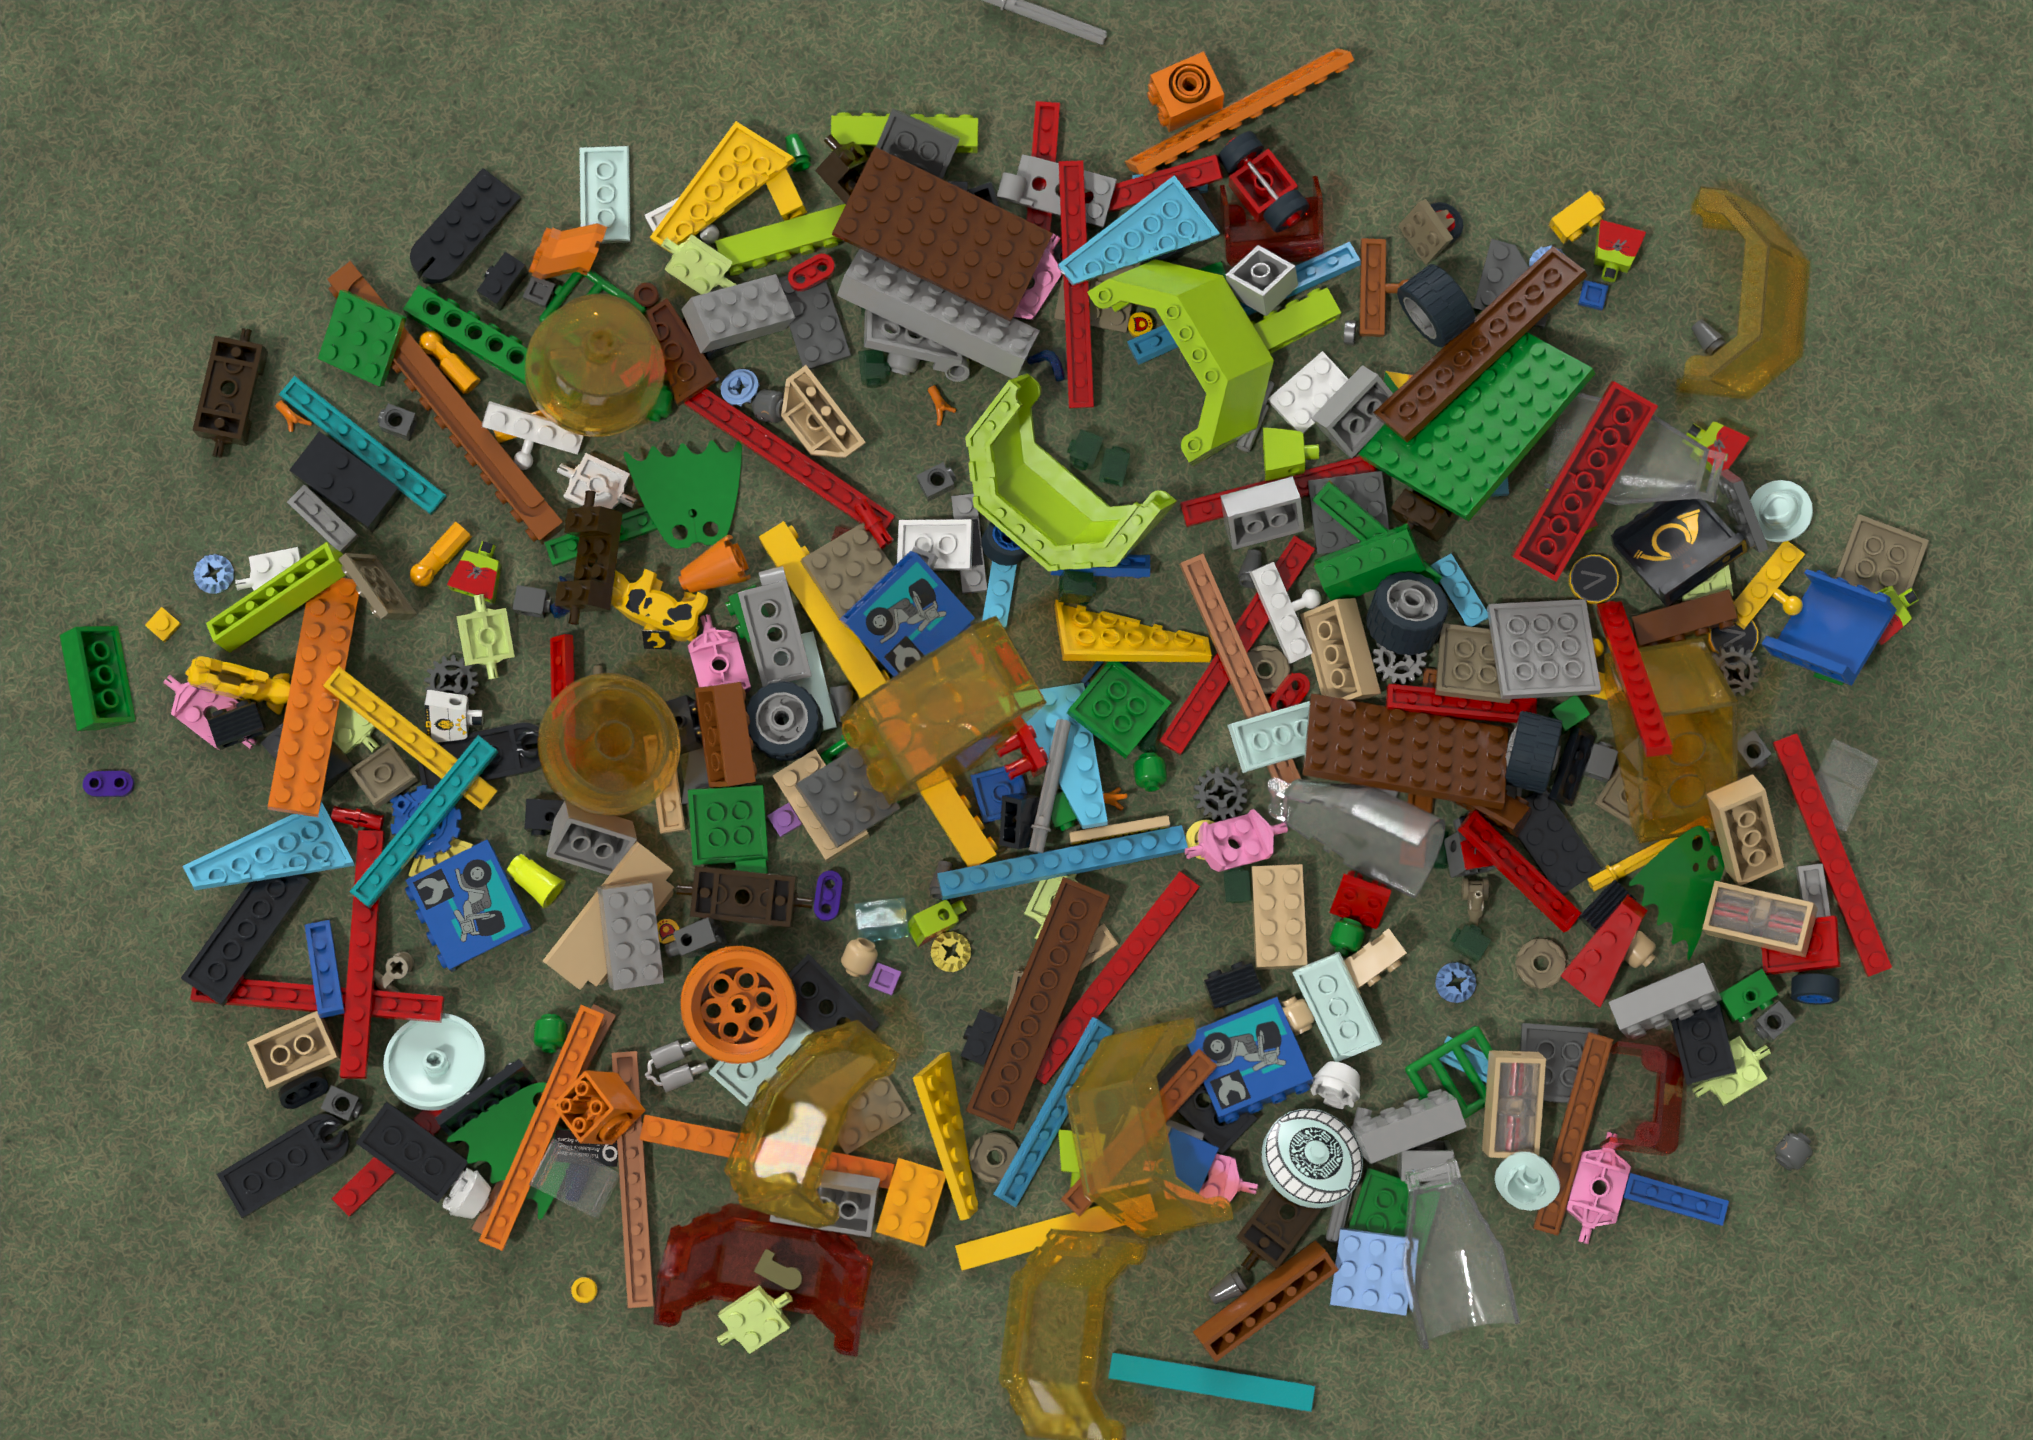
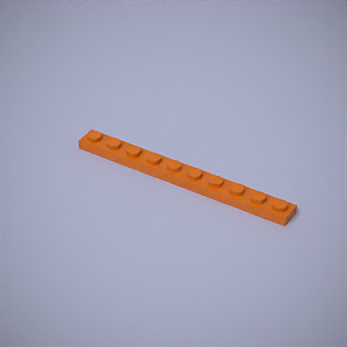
M583 1005L580 1006L481 1234L480 1242L503 1251L560 1120V1115L552 1104L577 1080L605 1016L604 1014Z
M644 1115L639 1139L641 1141L777 1168L779 1163L876 1177L880 1178L879 1188L889 1189L894 1164L649 1115Z

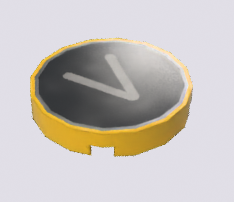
M1587 555L1580 558L1573 565L1569 573V586L1572 593L1580 600L1586 599L1587 604L1606 602L1615 593L1619 584V574L1615 565L1601 555Z
M1752 620L1745 629H1742L1736 623H1734V627L1720 630L1719 627L1709 629L1708 643L1711 650L1718 654L1720 653L1719 646L1722 645L1726 650L1729 643H1732L1734 649H1737L1741 644L1744 647V652L1748 649L1753 652L1758 643V630L1755 622Z

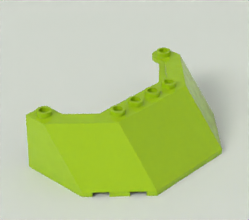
M1155 259L1109 278L1087 292L1098 309L1112 307L1114 312L1117 313L1133 303L1154 308L1158 312L1206 392L1198 428L1187 434L1181 442L1182 452L1193 467L1257 429L1274 360L1224 276Z
M1028 373L1010 379L965 437L966 447H968L970 462H968L970 481L973 484L974 497L972 498L974 508L1047 571L1117 566L1162 521L1177 501L1166 491L1157 490L1152 492L1143 504L1135 502L1133 505L1109 506L1035 442L1032 406L1041 395L1040 384Z

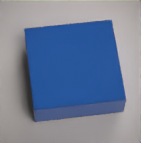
M1584 280L1578 305L1602 311L1608 286Z

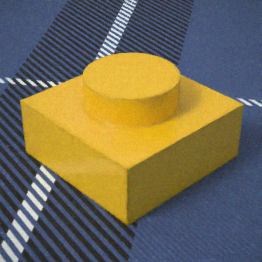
M162 607L145 624L163 642H166L181 625L179 621Z

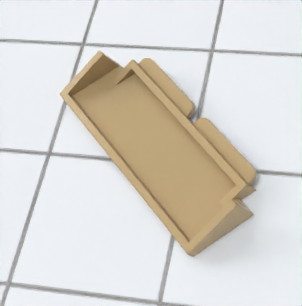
M636 841L601 886L643 880L650 881L653 886L657 916L673 895L674 886L666 880L674 870ZM598 891L543 960L544 963L579 990L582 989L587 981L597 987L604 984L608 979Z

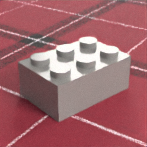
M1293 477L1221 495L1225 529L1233 550L1305 531L1301 498Z

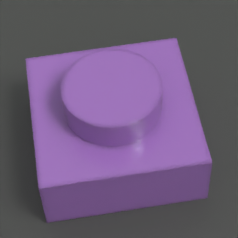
M789 803L767 815L780 838L802 825Z
M877 963L868 986L892 996L901 971Z

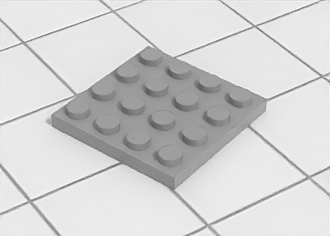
M1586 599L1488 605L1487 614L1501 699L1595 695L1600 693L1601 686Z

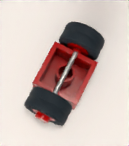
M1247 131L1231 139L1219 153L1218 160L1226 171L1232 174L1229 176V187L1256 222L1259 223L1265 219L1273 231L1278 233L1297 224L1308 211L1310 205L1300 191H1298L1296 182L1268 148L1262 153L1264 149L1263 144L1252 131Z

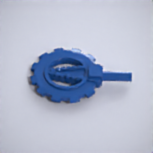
M428 785L418 786L417 791L413 793L408 791L403 796L397 795L389 800L394 808L392 816H395L394 824H391L392 835L400 831L433 789H428ZM456 805L443 819L442 826L439 824L432 833L435 836L426 840L413 858L418 859L419 855L425 856V859H432L436 857V853L440 851L445 853L452 847L450 843L454 837L458 838L461 828H458L459 820H462L461 809L457 810Z

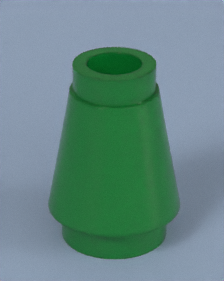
M799 134L788 135L785 138L786 150L796 160L789 167L795 172L808 169L811 166L810 161L812 158Z

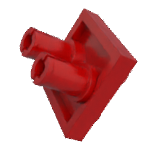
M1025 720L1015 724L1011 736L993 743L995 751L998 750L997 755L999 758L1017 749L1020 750L1023 758L1004 766L1006 773L1009 772L1008 777L1010 780L1028 771L1035 778L1043 774L1047 765V754L1043 747L1038 748L1034 740L1037 738L1036 732L1031 724L1027 726Z
M1349 871L1347 874H1343L1329 913L1342 918H1349L1362 925L1377 929L1392 890L1386 888L1387 885L1384 881H1381L1380 886H1378L1379 879H1374L1371 883L1364 881L1362 874L1359 872L1355 878L1356 871Z

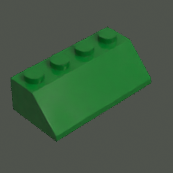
M1408 523L1317 558L1314 562V568L1330 601L1351 599L1375 590L1379 583L1387 576L1398 572H1413L1416 574L1426 570Z
M118 626L74 627L61 634L60 641L77 731L101 730L136 722Z

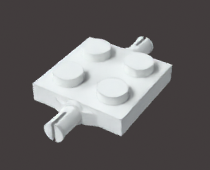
M585 453L581 463L575 469L561 463L560 468L557 470V473L570 478L569 486L563 497L579 506L584 505L585 491L587 490L596 492L594 506H602L614 510L621 502L633 509L634 504L637 502L636 498L625 494V486L631 475L592 455Z
M295 547L250 556V578L236 580L237 590L251 587L253 590H256L301 559L299 548Z

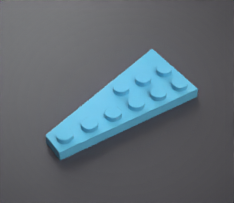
M1173 176L1059 263L1057 267L1073 286L1218 236L1220 233L1178 179Z
M1084 683L1010 694V698L1019 711L1022 720H1025L1027 726L1031 724L1037 735V738L1034 740L1038 748L1043 747L1048 759L1056 721L1063 719L1071 723L1058 785L1065 794L1082 829L1108 825L1093 734L1067 714L1068 709L1085 690Z
M321 801L319 817L292 814L184 865L183 868L194 890L351 867L354 866V862Z

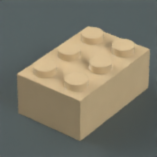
M318 1011L247 1042L266 1089L271 1091L309 1072L318 1071L341 1060L324 1018H319Z

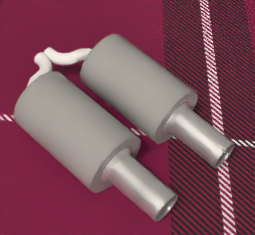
M677 1040L650 1051L652 1059L648 1062V1072L645 1073L647 1080H652L655 1085L663 1086L665 1092H669L693 1082V1076L705 1072L709 1068L706 1062L691 1068L688 1064L660 1074L661 1082H658L655 1077L649 1076L652 1072L651 1064L653 1062L656 1069L685 1058L684 1052L697 1048L692 1040L680 1044Z

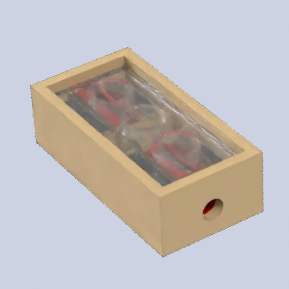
M1715 881L1702 929L1710 936L1806 957L1818 908L1813 902Z
M1489 1051L1482 1150L1488 1157L1507 1158L1516 1152H1531L1539 1156L1546 1058L1539 1052Z

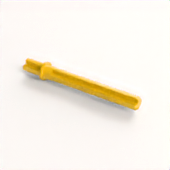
M1702 818L1612 866H1605V870L1587 878L1590 888L1595 892L1609 885L1613 880L1618 882V879L1648 864L1666 846L1695 826H1703L1707 832H1710L1711 826L1709 822ZM1697 835V836L1694 837L1693 840H1695V839H1697V838H1699V837H1701V836H1700V835Z

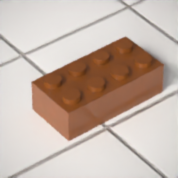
M741 682L695 688L709 787H725L756 782L757 768L751 753L753 741L748 732L750 719L745 711L744 704L746 692Z

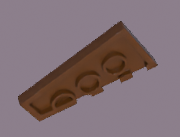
M668 298L647 311L676 403L680 406L720 380L705 355L700 353L694 338Z

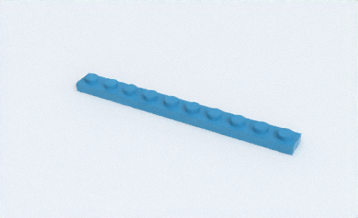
M1345 243L1296 265L1298 287L1285 299L1360 266V258L1351 243ZM1239 301L1247 316L1258 312ZM1165 325L1127 341L1128 347L1138 365L1178 347Z
M1181 825L937 873V880L942 900L1183 853L1188 846Z

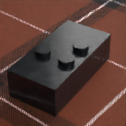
M320 431L289 470L295 478L372 533L402 495L397 486Z

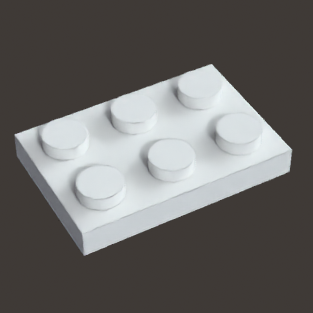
M1322 351L1268 398V402L1295 431H1301L1304 434L1315 424L1311 418L1349 379Z
M971 519L899 520L897 563L907 553L912 551L913 547H917L938 557L933 571L972 570L974 521Z

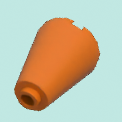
M732 535L723 537L680 571L681 576L678 579L684 590L688 589L690 593L750 580L751 575L746 576L745 570L749 569L738 543L734 545L731 543Z

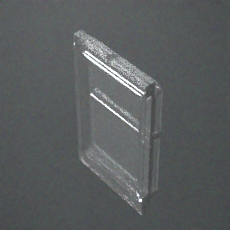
M1833 738L1815 778L1835 828L1846 832L1879 760Z
M552 1139L529 1185L599 1219L620 1176L619 1172Z

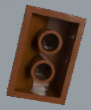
M1506 789L1503 810L1452 801L1470 812L1476 810L1486 821L1518 838L1532 814V810L1528 806L1530 803L1519 796H1516L1515 799L1506 794L1508 792Z

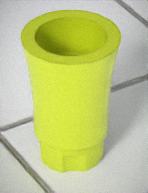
M522 854L512 860L506 871L544 909L553 903L566 883L565 880L553 875Z

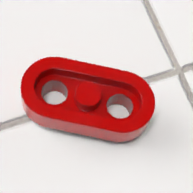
M817 254L798 264L788 274L790 286L796 291L803 292L829 279L835 271L834 261L827 254ZM825 265L827 269L822 272L818 270V267ZM802 276L805 278V281L798 283L796 281L797 278Z
M1291 673L1286 676L1268 701L1271 711L1280 710L1277 708L1279 700L1283 702L1281 709L1298 705L1310 689V682L1307 676L1302 673ZM1296 680L1298 687L1294 690L1292 683Z

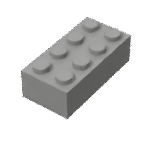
M776 274L691 297L681 309L700 353L785 330L795 319Z
M648 880L597 887L609 987L613 990L664 983L652 883Z
M1701 963L1609 1002V1005L1620 1031L1627 1038L1638 1039L1645 1036L1647 1030L1654 1027L1656 1030L1665 1028L1670 1025L1669 1021L1676 1018L1680 1020L1689 1018L1694 1015L1693 1011L1703 1008V1010L1713 1008L1717 1005V1001L1722 999L1710 971L1704 963Z
M1441 1089L1428 1093V1097L1425 1099H1411L1404 1103V1107L1396 1110L1394 1107L1381 1111V1115L1371 1119L1368 1116L1357 1120V1124L1351 1126L1361 1149L1362 1156L1370 1163H1374L1466 1128L1457 1099L1446 1091L1442 1092Z
M779 1163L775 1175L770 1222L871 1237L875 1222L880 1178Z

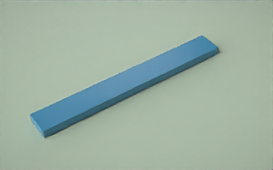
M1094 1017L1091 1018L993 1195L1017 1207L1111 1038L1114 1029Z

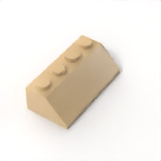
M1356 598L1336 599L1300 614L1306 639L1312 650L1311 658L1321 695L1359 702L1381 694Z

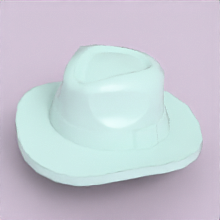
M1778 480L1764 484L1756 490L1750 499L1763 536L1767 541L1786 542L1795 539L1804 533L1811 523L1813 516L1811 499L1801 486L1791 481Z
M1516 1152L1508 1156L1501 1162L1495 1174L1496 1188L1508 1203L1518 1209L1528 1211L1539 1210L1549 1205L1560 1191L1561 1184L1554 1169L1543 1157L1531 1152Z

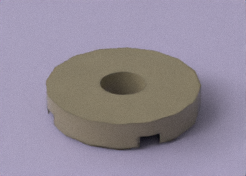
M1267 645L1254 647L1247 653L1264 694H1273L1286 676L1289 675L1288 659L1275 647ZM1261 664L1270 665L1272 668L1271 675L1267 677L1261 676L1258 673V667Z
M1531 940L1524 944L1517 953L1515 961L1517 974L1522 982L1530 987L1537 989L1550 988L1562 978L1561 974L1566 966L1565 954L1551 940ZM1536 957H1544L1547 960L1548 966L1546 970L1540 971L1535 968L1534 960Z
M995 1132L985 1134L975 1141L970 1150L969 1160L971 1169L978 1178L985 1182L1000 1183L1015 1157L1018 1147L1005 1134ZM991 1151L1001 1153L1002 1161L998 1165H991L987 1161V1155Z

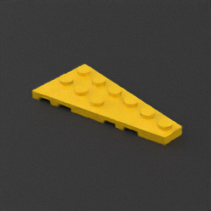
M736 121L652 233L650 239L662 247L661 244L667 237L679 246L681 243L686 242L691 234L694 236L794 163L796 161L795 158Z
M1055 600L1054 607L1063 661H1211L1212 655L1208 637L1181 630L1174 633L1162 630L1163 626L1153 624V627L1140 624V620L1105 611L1100 613L1086 611L1085 606L1077 605V608L1064 605V601Z

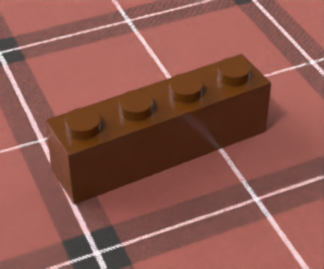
M1729 589L1632 617L1639 645L1641 648H1647V651L1662 647L1661 643L1671 641V644L1685 641V636L1695 634L1696 637L1707 635L1710 633L1709 629L1719 627L1720 630L1728 629L1735 626L1734 622L1739 621Z

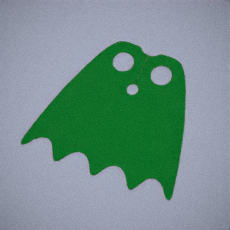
M711 440L705 451L701 454L692 453L684 443H681L677 453L672 457L664 456L656 447L652 446L647 458L643 461H637L629 453L624 452L625 461L640 498L659 533L671 547L676 549L688 548L696 542L709 546L716 544L723 537L727 536L739 488L742 445L740 442L736 443L732 451L725 453ZM691 509L697 511V516L694 519L688 514ZM706 522H714L718 526V533L715 536L708 537L704 534L703 526ZM676 525H683L687 528L688 535L685 539L678 540L674 538L672 530Z
M1700 825L1689 829L1666 846L1629 883L1630 886L1641 884L1644 887L1642 906L1645 907L1649 904H1656L1658 906V926L1666 922L1672 924V944L1682 940L1687 942L1688 960L1692 957L1702 934L1714 882H1720L1725 867L1721 849L1719 846L1711 844L1709 833ZM1697 835H1700L1703 839V846L1699 851H1695L1692 847V841ZM1712 855L1718 858V866L1714 871H1710L1707 866L1708 859ZM1698 863L1699 869L1694 872L1693 865Z
M547 1083L532 1084L499 1101L498 1105H492L487 1109L489 1111L480 1113L478 1118H473L465 1124L466 1126L461 1127L448 1137L447 1142H467L469 1145L467 1163L487 1161L492 1168L490 1182L496 1183L505 1180L536 1110V1106L533 1104V1097L536 1093L543 1092ZM557 1124L556 1129H558V1130H568V1131H571L569 1128H567V1129H562V1128L559 1127V1125ZM555 1131L525 1199L536 1201L539 1220L543 1218L570 1165L567 1162L553 1161Z

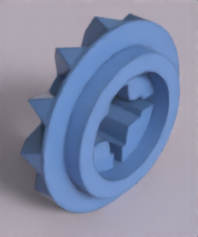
M1459 962L1448 963L1439 970L1436 976L1435 983L1439 995L1452 1003H1460L1472 996L1476 987L1475 974L1469 966ZM1451 972H1453L1457 979L1466 978L1460 984L1461 993L1455 986L1446 987L1452 981Z

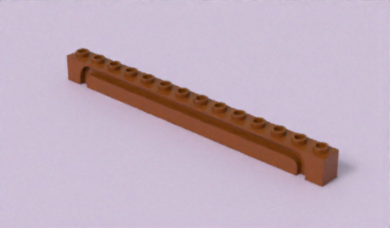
M351 261L327 278L331 285L328 290L336 300L340 290H347L389 309ZM404 327L391 364L392 369L397 374L403 373L407 378L403 382L412 393L416 390L420 394L419 402L427 411L432 409L437 415L433 419L442 430L447 428L452 435L449 436V439L457 448L461 446L467 452L464 457L472 467L477 465L482 472L479 475L488 486L490 484L494 485L498 490L494 494L503 505L508 503L513 510L510 511V514L518 523L521 521L525 523L528 527L525 532L533 542L538 540L543 545L544 542L565 528L563 521L548 505L488 429L482 427L480 419Z

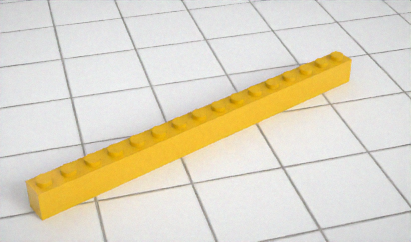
M783 521L759 536L761 544L775 566H783L789 588L872 718L878 717L918 780L920 784L919 792L966 866L972 867L987 864L997 858L995 853L998 850L997 845L991 836L986 838L981 831L985 828L978 816L973 817L968 809L971 808V805L965 795H958L955 790L958 785L951 774L946 776L941 768L945 765L938 753L933 755L928 748L931 745L928 737L924 732L920 734L916 729L915 725L918 722L911 711L906 713L902 707V704L905 702L897 690L895 692L891 690L888 685L891 683L889 676L884 669L879 671L875 665L878 659L870 650L865 649L862 641L851 629L841 623L800 562L810 552L806 546L800 547L796 541L799 536L792 525L787 527Z

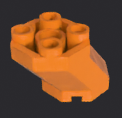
M597 223L560 231L553 227L552 229L546 228L528 272L538 279H546L574 272L587 275L598 253L600 242L604 238L607 227Z

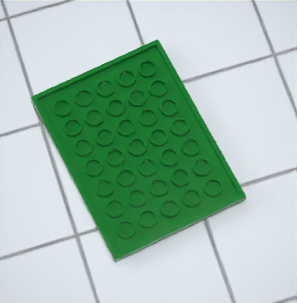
M1526 332L1408 443L1384 424L1358 454L1367 463L1469 522L1596 373L1592 367Z

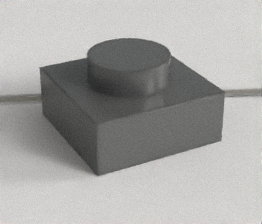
M532 276L523 299L547 308L556 285Z

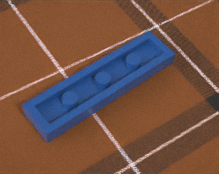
M1127 555L1115 567L1064 569L1051 571V575L1061 577L1068 575L1084 577L1107 576L1110 578L1118 576L1133 578L1150 577V555Z
M330 920L306 924L305 932L319 1018L344 1014Z
M1629 1173L1623 1198L1719 1226H1723L1729 1201L1632 1173Z

